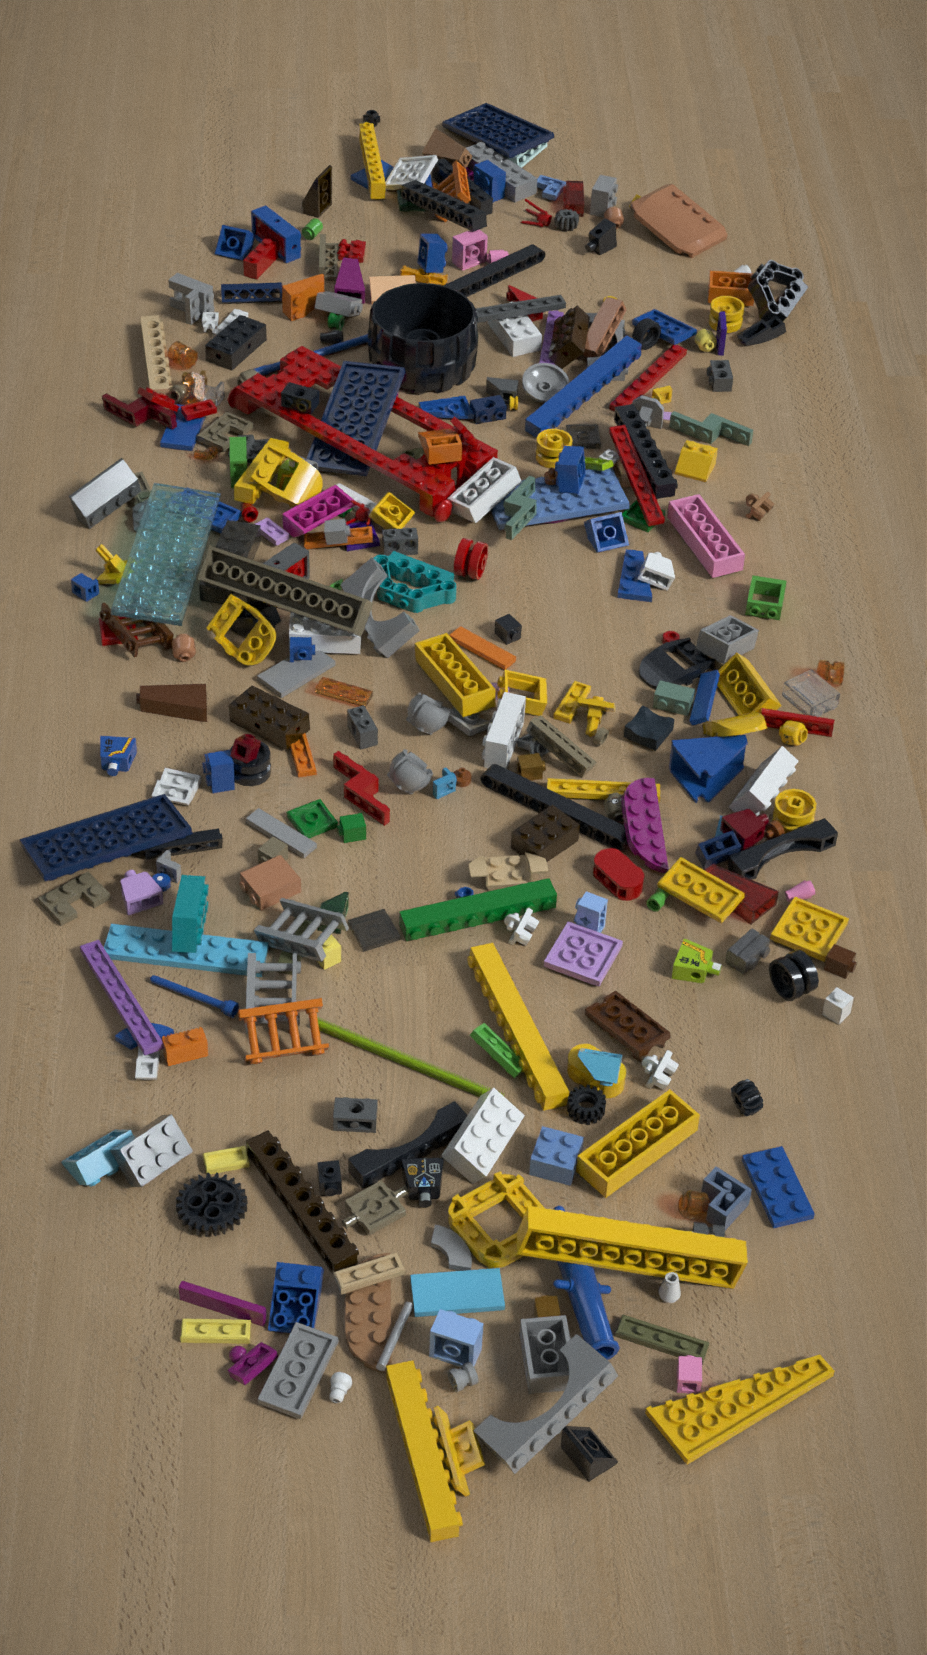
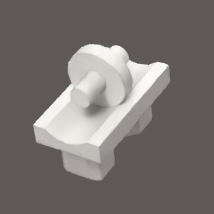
M527 908L521 919L517 913H514V915L509 914L505 917L504 922L507 930L512 931L514 929L508 943L514 945L518 941L525 946L527 945L532 934L524 930V928L534 932L539 923L537 919L531 916L533 910Z
M667 1050L659 1061L656 1055H652V1057L647 1056L643 1059L642 1066L645 1068V1073L650 1074L652 1072L645 1085L649 1089L656 1085L664 1090L669 1085L671 1078L662 1072L664 1071L672 1076L679 1066L678 1063L670 1058L672 1055L671 1051Z

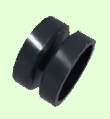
M261 741L257 758L248 763L232 757L234 781L236 783L252 787L266 782L270 777L271 752L264 742Z
M794 950L784 957H779L769 965V976L772 985L777 993L786 1001H794L803 994H808L818 987L819 978L816 967L811 958L801 950Z

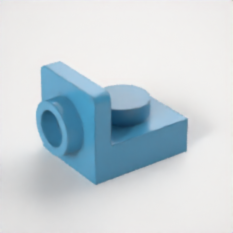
M446 767L442 769V778L433 781V796L436 799L456 791L457 778Z

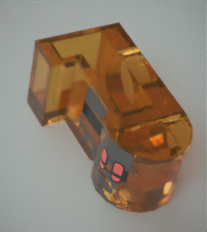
M194 372L188 373L183 378V384L187 385V395L185 398L188 404L202 401L205 397L204 376Z

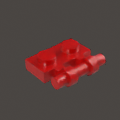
M342 239L339 242L337 252L339 260L351 258L358 259L359 263L364 262L366 241L351 240V244H347V240Z
M454 416L450 420L454 425L452 429L463 442L469 444L472 450L480 451L481 447L478 440Z

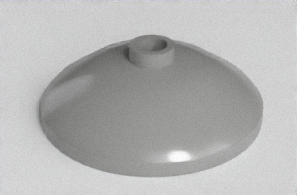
M537 363L530 366L524 372L522 378L524 391L532 399L542 403H546L570 383L567 374L558 366L550 363Z

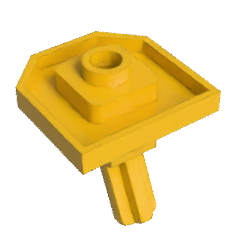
M102 544L96 548V552L106 562L103 565L105 571L97 578L98 584H118L129 579L138 570L135 560H121L117 554L113 556Z
M593 696L592 699L578 697V705L589 709L585 731L589 737L596 735L603 711L615 712V704L603 701V697Z

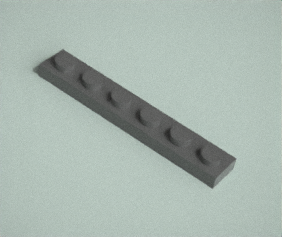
M562 295L476 308L477 322L566 308V302Z

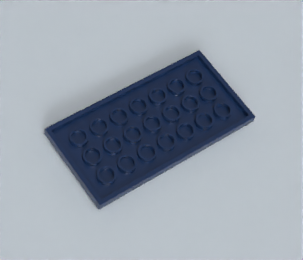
M484 103L442 122V126L449 131L476 143L483 142L487 147L494 149L495 152L507 158H513L517 154L525 153L527 150L536 148L538 145L547 143L554 138L553 132L488 103Z
M343 361L321 421L377 451L402 383L405 369L403 367ZM314 437L306 460L309 459L317 462L319 471L367 477L370 466L317 437Z
M162 794L22 838L20 843L43 880L52 881L58 877L74 874L76 871L89 869L104 862L108 863L120 857H127L132 853L145 851V849L163 843L183 839L193 833L192 827L169 798Z

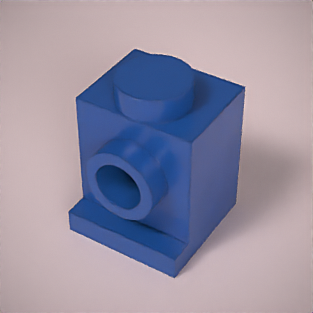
M83 573L71 579L72 593L87 602L99 594L97 579L92 580Z
M290 637V662H294V660H312V655H315V645L312 644V637Z

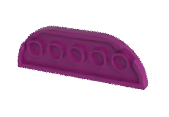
M641 778L632 782L622 796L621 805L626 839L635 856L638 854L645 861L647 867L666 874L669 867L655 779Z

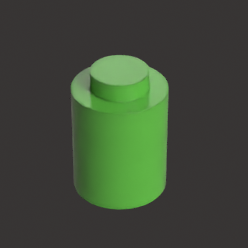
M316 218L311 219L302 229L304 238L313 240L322 231V222Z

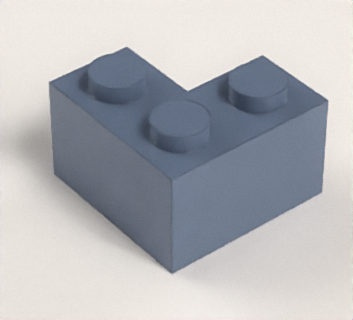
M715 1167L703 1179L701 1196L711 1202L708 1205L706 1221L710 1224L725 1225L726 1231L749 1205L752 1189L720 1168Z

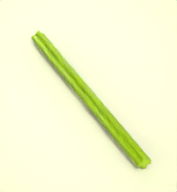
M318 1017L319 1030L474 1095L481 1096L490 1090L488 1086L485 1089L486 1086L483 1088V1084L478 1086L479 1083L477 1085L474 1081L471 1083L472 1080L470 1082L467 1078L464 1080V1077L463 1079L460 1075L457 1077V1074L455 1076L453 1072L450 1074V1071L448 1073L446 1069L443 1071V1068L441 1070L439 1066L436 1068L434 1064L431 1066L432 1063L429 1065L427 1061L422 1063L420 1058L419 1060L416 1057L413 1059L411 1055L408 1057L409 1054L407 1056L404 1052L401 1054L402 1051L399 1053V1050L398 1052L395 1048L392 1050L393 1047L390 1049L388 1045L385 1047L386 1044L383 1046L381 1042L376 1044L374 1039L369 1041V1038L367 1039L363 1035L360 1037V1034L358 1035L354 1031L351 1033V1030L349 1031L347 1028L344 1030V1027L342 1029V1026H335V1023L333 1025V1023L326 1022V1020L324 1021V1019L322 1020V1018Z

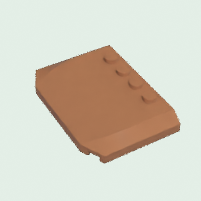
M666 184L631 202L630 208L634 210V217L679 254L684 252L689 254L690 258H693L727 239L728 234L725 227L673 184Z

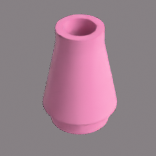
M804 880L785 891V897L788 902H791L794 897L804 900L811 899L815 895V889L810 880Z

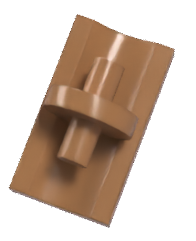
M768 491L760 499L757 494L753 493L746 496V505L751 507V510L746 514L748 519L754 516L760 521L774 507L775 503L769 499L771 494Z

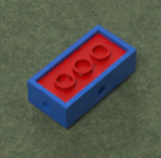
M266 205L251 211L254 239L259 243L264 238L278 242V258L285 263L301 258V233L299 230Z

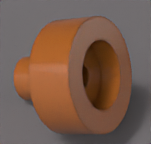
M551 467L548 469L549 471L545 472L544 481L548 485H556L558 472L555 471V468Z
M459 768L453 772L457 778V787H467L470 785L471 773L468 770Z
M772 820L766 824L764 836L767 839H774L784 834V828L778 821Z

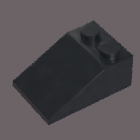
M246 602L256 608L273 628L281 622L276 607L261 602ZM243 609L229 629L247 637L259 620L249 611Z

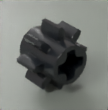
M368 110L366 115H363V122L373 123L374 127H376L380 123L379 113L375 110Z

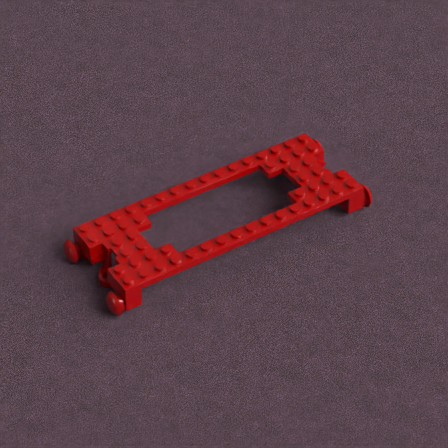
M304 346L298 347L280 359V370L277 375L273 374L266 378L257 373L234 387L228 394L227 401L231 408H237L249 415L258 408L263 407L420 494V511L435 517L436 522H445L452 513L453 506L447 498L493 457L497 458L498 456L497 449L480 440L478 442L480 443L481 450L478 452L472 450L469 444L461 440V461L428 464L425 454L416 460L405 453L392 460L308 413L282 407L281 392L289 382L309 388L317 384L328 390L335 385L341 366ZM396 396L391 412L427 431L453 430L454 426ZM454 467L457 468L456 485L455 480L451 479V469Z

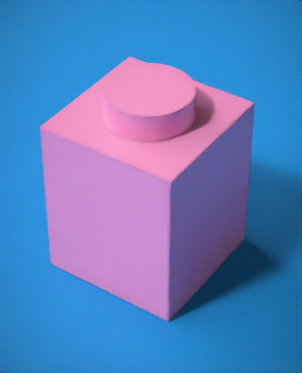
M691 1355L679 1356L677 1364V1393L699 1394L702 1385V1358Z

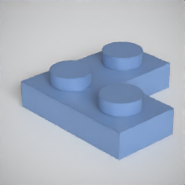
M540 175L537 179V187L544 190L542 192L543 198L556 201L567 187V182Z

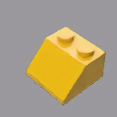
M686 440L681 449L675 475L706 482L716 465L718 448Z

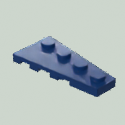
M626 549L617 598L652 602L650 584L638 580L641 566L645 560L643 551Z

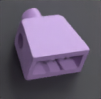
M128 870L124 874L125 878L120 882L128 915L163 904L162 889L147 872L136 874L134 870Z

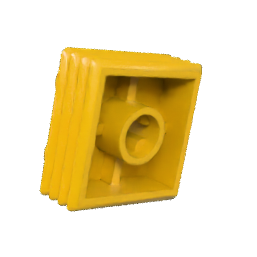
M388 492L372 509L369 517L385 530L402 529L415 512Z

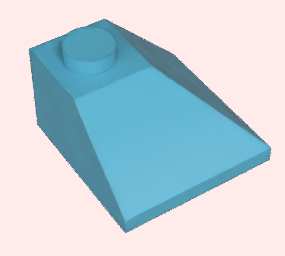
M585 1048L579 1050L578 1057L595 1080L600 1081V1084L605 1086H612L613 1083L617 1084L622 1054Z

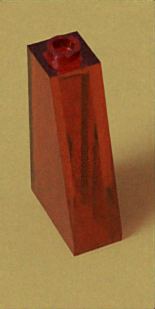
M714 864L707 869H703L745 893L744 899L732 912L751 925L777 905L779 891Z

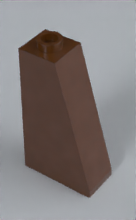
M206 684L140 686V693H136V702L140 704L141 712L207 722Z

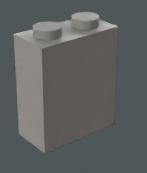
M326 291L317 293L315 308L350 317L359 315L363 304H361V299Z

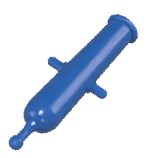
M556 1206L553 1209L562 1210L565 1212V1209L562 1206ZM557 1261L563 1280L556 1279L553 1282V1286L558 1289H565L568 1293L584 1341L607 1360L611 1359L618 1353L620 1346L617 1341H614L601 1294H609L611 1287L597 1282L593 1266Z

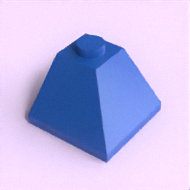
M622 512L584 521L587 538L597 553L629 545Z

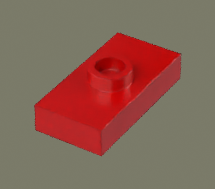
M209 399L181 406V413L188 421L216 414L217 407Z

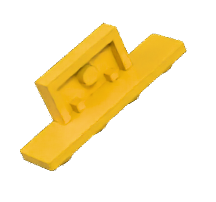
M437 1405L434 1407L436 1416L433 1419L441 1433L439 1437L440 1444L447 1454V1457H445L446 1465L453 1475L451 1483L455 1491H459L467 1497L470 1495L465 1474L485 1465L477 1435L473 1431L475 1427L469 1420L451 1429L447 1413Z

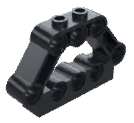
M769 260L765 265L761 264L750 277L752 280L747 286L758 308L759 317L765 322L774 316L784 321L808 289V286L802 281L804 275L801 270L778 264L774 260ZM770 281L786 286L781 291V295L776 298V302L768 286Z

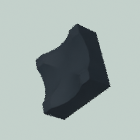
M642 705L636 716L625 725L624 737L656 751L673 731L675 719L659 716L648 707Z

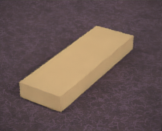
M396 1252L333 1272V1277L342 1295L404 1275L405 1269Z

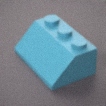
M115 1129L64 1159L61 1163L80 1185L94 1186L101 1181L100 1178L106 1174L107 1176L112 1175L119 1170V1165L110 1150L133 1134L131 1130Z

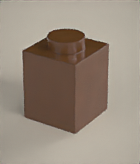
M834 944L826 956L824 970L846 979L849 973H853L856 969V953Z

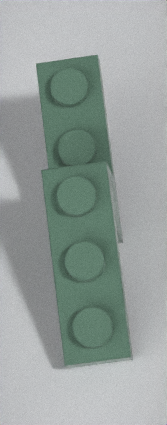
M675 411L670 415V428L709 444H712L720 435L747 446L752 443L753 429L713 413L703 422Z
M528 476L504 501L505 515L512 517L506 522L504 527L506 539L513 540L537 514V500L529 498L535 492V477Z

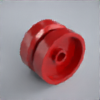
M462 538L454 559V574L464 577L468 573L471 579H481L487 563L488 544L478 541L474 545L473 540Z

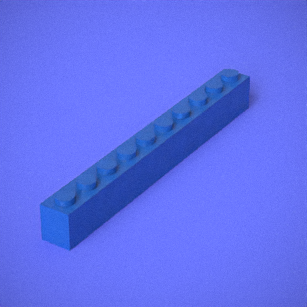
M625 336L525 420V431L537 438L540 432L558 427L565 418L567 419L583 403L589 401L602 387L608 385L614 377L619 376L632 362L638 360L642 353V344L629 336Z

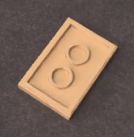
M415 275L369 277L371 304L390 289L416 283Z

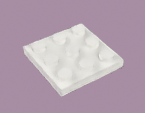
M437 156L399 158L386 180L385 190L402 189V184L413 180L424 184L438 161Z

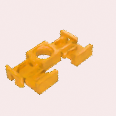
M406 265L403 266L400 272V276L415 275V281L443 286L448 281V274L426 273L423 269H412L406 267Z

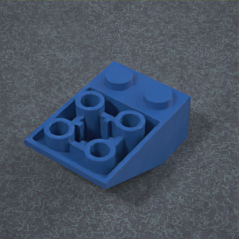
M277 1262L268 1331L291 1333L296 1322L315 1329L324 1274L322 1267Z

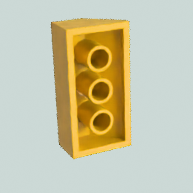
M736 652L718 670L720 676L717 686L739 716L751 712L761 714L762 708L778 710L782 706L750 661Z

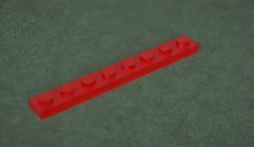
M672 345L610 403L609 409L615 411L617 406L630 405L634 399L647 393L687 355V349L679 345Z
M626 426L609 427V434L647 525L664 524L665 518Z

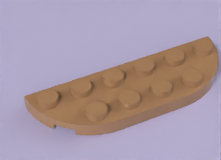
M390 1253L376 1254L363 1260L361 1263L390 1255ZM391 1279L345 1293V1337L349 1351L353 1357L356 1356L363 1362L365 1367L377 1372L386 1373V1368L384 1371H379L376 1365L391 1334ZM390 1357V1359H389L387 1365H392V1364H391V1357Z

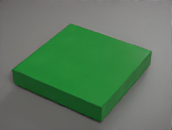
M637 499L629 506V509L622 513L625 523L645 532H649L655 526L647 525ZM661 509L663 516H665L666 511Z
M321 799L286 812L287 818L296 830L307 838H312L335 829L338 825V821Z

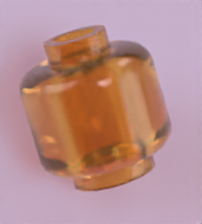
M687 1190L679 1198L678 1209L684 1218L703 1220L707 1216L708 1205L712 1201H709V1197L705 1192Z

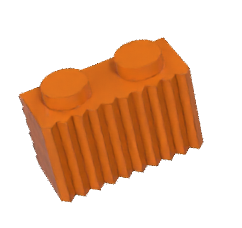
M202 1027L162 1037L164 1044L163 1054L167 1066L208 1056V1042Z

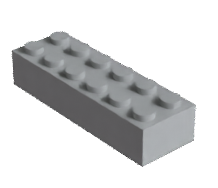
M479 142L466 148L473 156L467 166L473 172L474 165L485 160H489L506 172L505 197L514 203L537 193V178L500 153L495 152L494 149L487 147L485 143Z

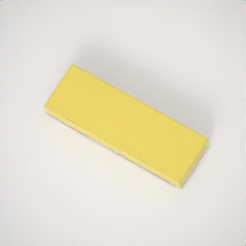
M182 1319L180 1340L181 1343L250 1344L251 1320Z

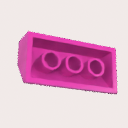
M334 485L284 512L283 529L293 538L303 535L325 523L326 520H330L356 506L351 503V500L354 499L337 485Z

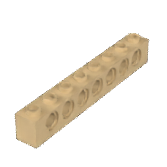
M159 315L141 316V332L149 388L169 397L172 384L163 321H160Z

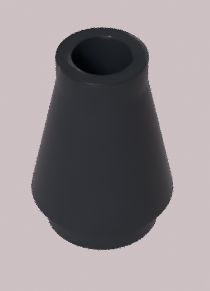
M337 329L320 333L321 343L330 344L344 342L343 331Z

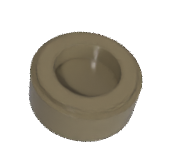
M601 727L597 731L593 743L601 746L606 741L609 731Z

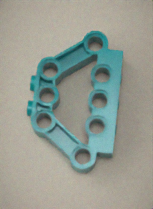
M393 551L389 556L377 555L373 558L383 567L388 576L377 589V598L379 600L413 613H419L424 609L442 604H452L456 601L457 585L454 582V573ZM390 575L394 576L398 581H407L414 587L423 588L410 589L406 584L394 583Z

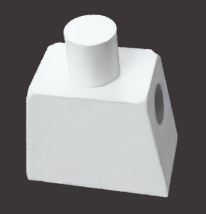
M650 552L641 566L638 580L668 591L675 579L672 561L662 557V554L659 552Z

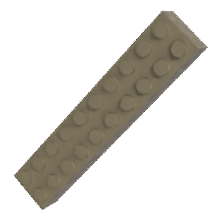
M209 546L198 579L204 583L359 637L363 634L374 604L365 598L213 546Z

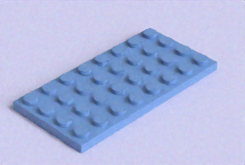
M612 467L604 471L586 470V476L579 494L560 493L559 486L548 485L545 483L544 477H539L535 479V492L529 497L537 500V514L527 525L629 509V501ZM521 483L491 510L499 530L504 529L506 522L512 518L505 515L504 501Z

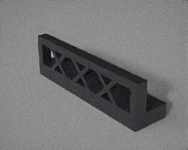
M219 828L192 832L193 834L183 839H176L145 849V860L158 858L166 850L171 852V856L220 849L223 845L222 833L220 834Z

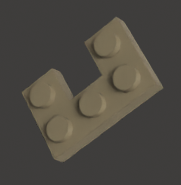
M226 412L197 435V441L224 452L230 447V439L225 434L233 431L239 435H245L253 429V423Z
M86 872L38 899L39 904L62 926L78 917L77 911L70 905L74 901L84 897L96 908L109 901L111 896L89 872Z

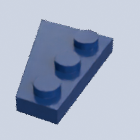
M465 395L419 402L420 409L437 418H453L455 416L457 419H474V413Z

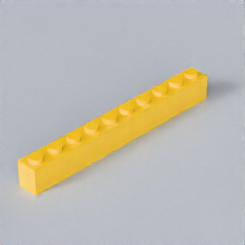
M494 943L471 947L470 955L467 957L468 965L473 969L475 979L480 983L482 993L489 1001L490 1010L496 1015L498 1026L502 1027L505 1040L509 1041L515 1055L521 1058L519 1060V1067L521 1066L522 1072L527 1077L528 1086L534 1091L536 1102L540 1103L543 1111L566 1106L569 1090Z

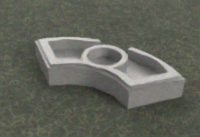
M435 1225L431 1247L445 1254L449 1261V1269L459 1271L471 1270V1253L465 1241L454 1231Z

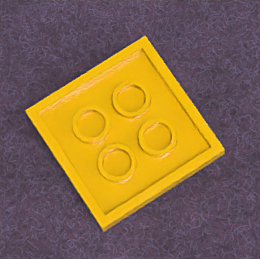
M794 897L772 931L770 940L795 950H801L807 955L825 962L826 956L846 928L849 918Z

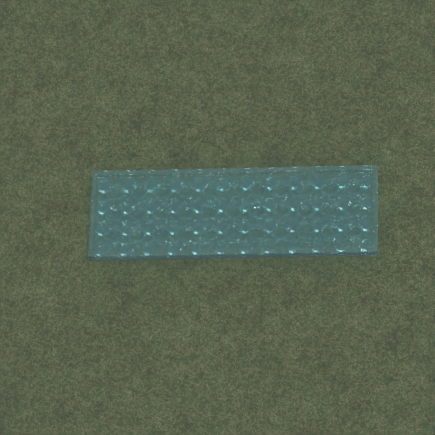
M159 483L153 484L111 608V615L182 626L220 502L221 493Z

